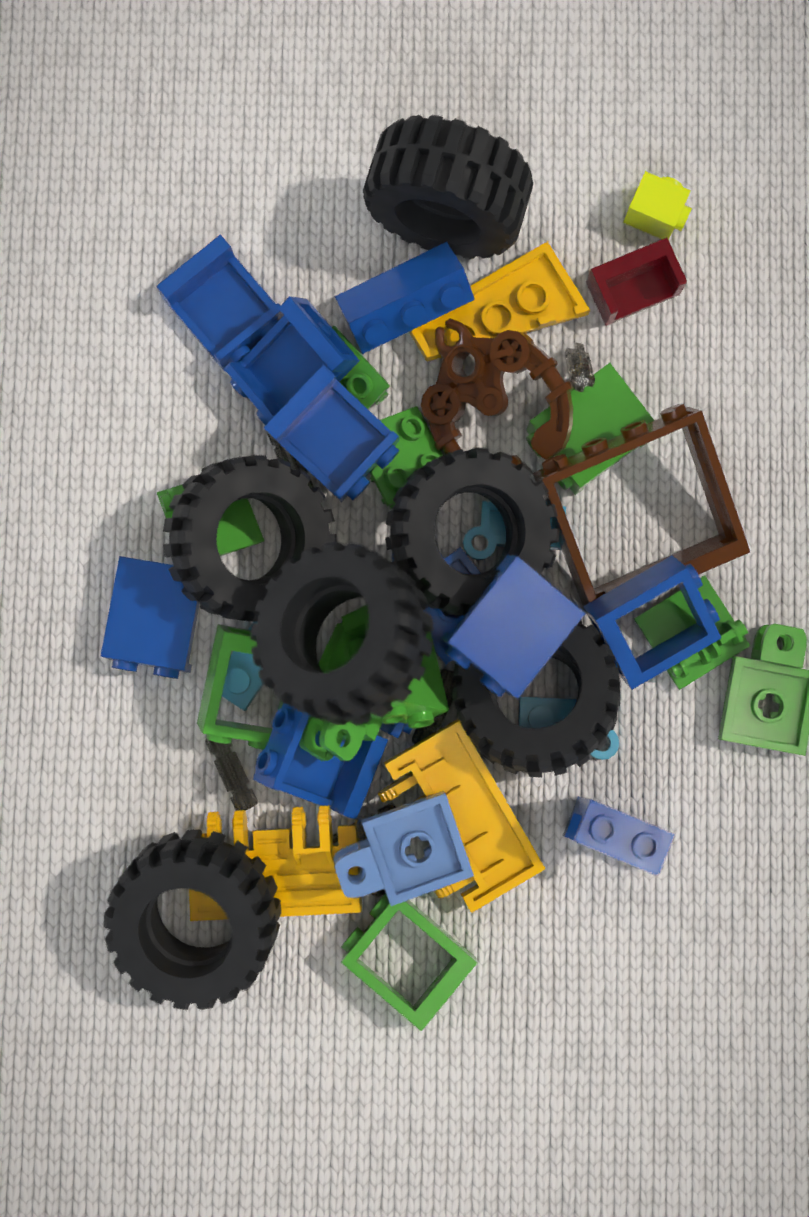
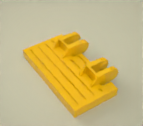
M459 719L384 762L393 780L396 781L378 792L382 802L395 799L416 784H419L424 792V795L416 800L441 791L446 793L474 876L434 890L439 899L451 895L475 880L476 885L461 893L470 912L473 913L546 869Z
M329 805L320 806L317 814L320 846L307 847L306 813L303 807H293L292 830L291 828L253 831L254 850H249L246 811L236 810L232 819L234 845L237 840L248 847L245 854L249 858L253 859L255 856H259L265 863L266 867L262 874L264 877L273 876L278 889L273 898L281 900L280 917L362 912V897L350 898L344 895L333 861L334 855L340 849L359 842L358 825L338 826V845H333L331 809ZM209 812L206 820L207 833H202V837L209 838L213 831L222 834V819L219 812ZM354 866L349 869L348 873L357 875L360 873V867ZM189 889L190 921L228 919L224 910L215 900L204 893Z

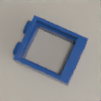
M672 555L583 606L590 622L601 633L602 642L609 644L614 654V662L619 670V676L632 690L721 639L715 625L716 622L720 621L719 616L711 602L707 598L703 600L698 588L703 586L697 571L690 563L685 566ZM678 585L697 623L635 658L615 620Z

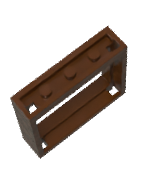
M684 404L671 406L660 412V419L648 424L644 420L631 423L621 429L622 435L608 441L605 437L589 441L581 446L582 452L568 458L566 454L554 456L542 463L543 469L532 473L535 481H543L549 491L543 495L546 505L555 504L558 516L550 518L553 529H559V544L583 606L668 557L593 589L554 483L681 428L719 535L672 554V556L685 566L690 563L699 575L750 553L702 410L685 407Z

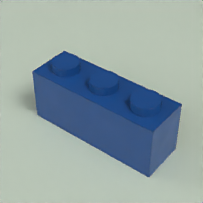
M447 242L335 296L362 354L475 300L464 268Z

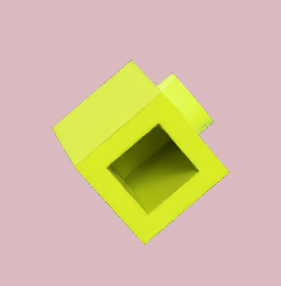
M645 171L623 223L659 239L667 237L669 240L673 230L682 231L692 208L686 206L685 203L691 190L684 188L674 178L667 176L658 177Z

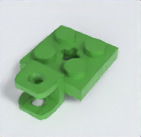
M337 623L319 661L322 672L335 670L350 661L361 648L365 638L345 633L343 623ZM310 716L299 745L320 761H329L334 756L341 761H350L358 752L362 741H375L382 721L381 719L371 718L367 723L356 725L348 721L345 725H338ZM318 731H321L319 739L321 747L317 746L315 742V735ZM342 740H346L345 744L340 747Z
M780 624L763 625L756 632L751 659L732 656L718 735L719 740L806 756L809 739V670L802 669L807 645L806 634L803 629ZM779 637L783 642L781 650L777 646V639ZM769 693L773 695V702L779 704L778 712H770L769 718H765L763 710L758 708L759 700H764L766 694Z

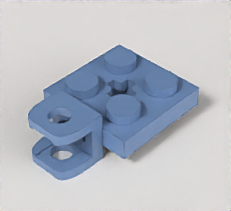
M444 791L361 820L367 839L340 849L333 857L335 870L346 897H362L385 888L391 906L474 876ZM418 836L420 841H429V847L424 849L425 857L421 859H416L414 854L406 855L405 848L410 846V839ZM359 866L362 868V871L357 875H351L348 873L349 869Z

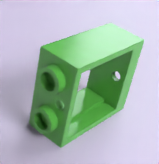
M218 624L197 725L202 734H207L206 738L210 741L229 744L232 742V738L246 740L249 746L263 750L267 745L273 728L217 719L231 651L252 654V648L257 647L256 641L250 639L251 630ZM281 701L279 702L278 710L283 706Z
M384 894L369 912L374 919L364 931L357 927L342 944L341 948L346 953L342 957L341 963L422 1032L478 962L471 952L410 900L391 906L387 894ZM398 910L453 956L414 1006L359 959Z

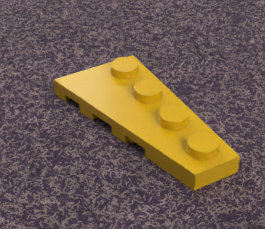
M547 241L471 285L475 300L413 329L409 333L425 360L429 362L442 358L435 344V329L437 327L444 328V342L447 345L453 346L459 340L458 332L448 329L445 325V321L449 318L463 323L473 337L495 338L499 333L506 330L529 333L587 316L590 309Z

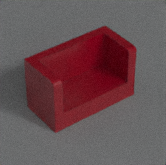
M666 237L592 268L586 284L603 322L607 326L679 296L687 284V280Z

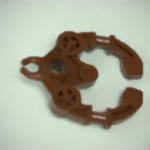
M449 318L445 321L446 327L457 331L459 334L457 343L450 346L444 342V328L439 326L435 329V344L443 361L436 384L428 387L422 395L421 409L424 417L429 420L431 433L435 440L434 446L438 451L443 450L447 454L461 449L456 440L462 434L459 429L455 428V422H458L464 415L466 403L471 404L486 416H498L504 413L508 406V397L503 383L504 373L518 374L526 370L531 371L529 375L533 380L536 381L542 378L551 391L545 397L548 404H550L551 419L535 431L531 440L532 448L544 460L554 457L566 448L573 427L571 391L574 387L571 382H565L557 371L556 366L558 363L555 358H550L523 332L506 330L499 333L495 338L473 337L463 323ZM471 354L475 359V369L471 375L467 376L463 369V363L465 358ZM511 455L513 464L518 465L522 463L517 455Z

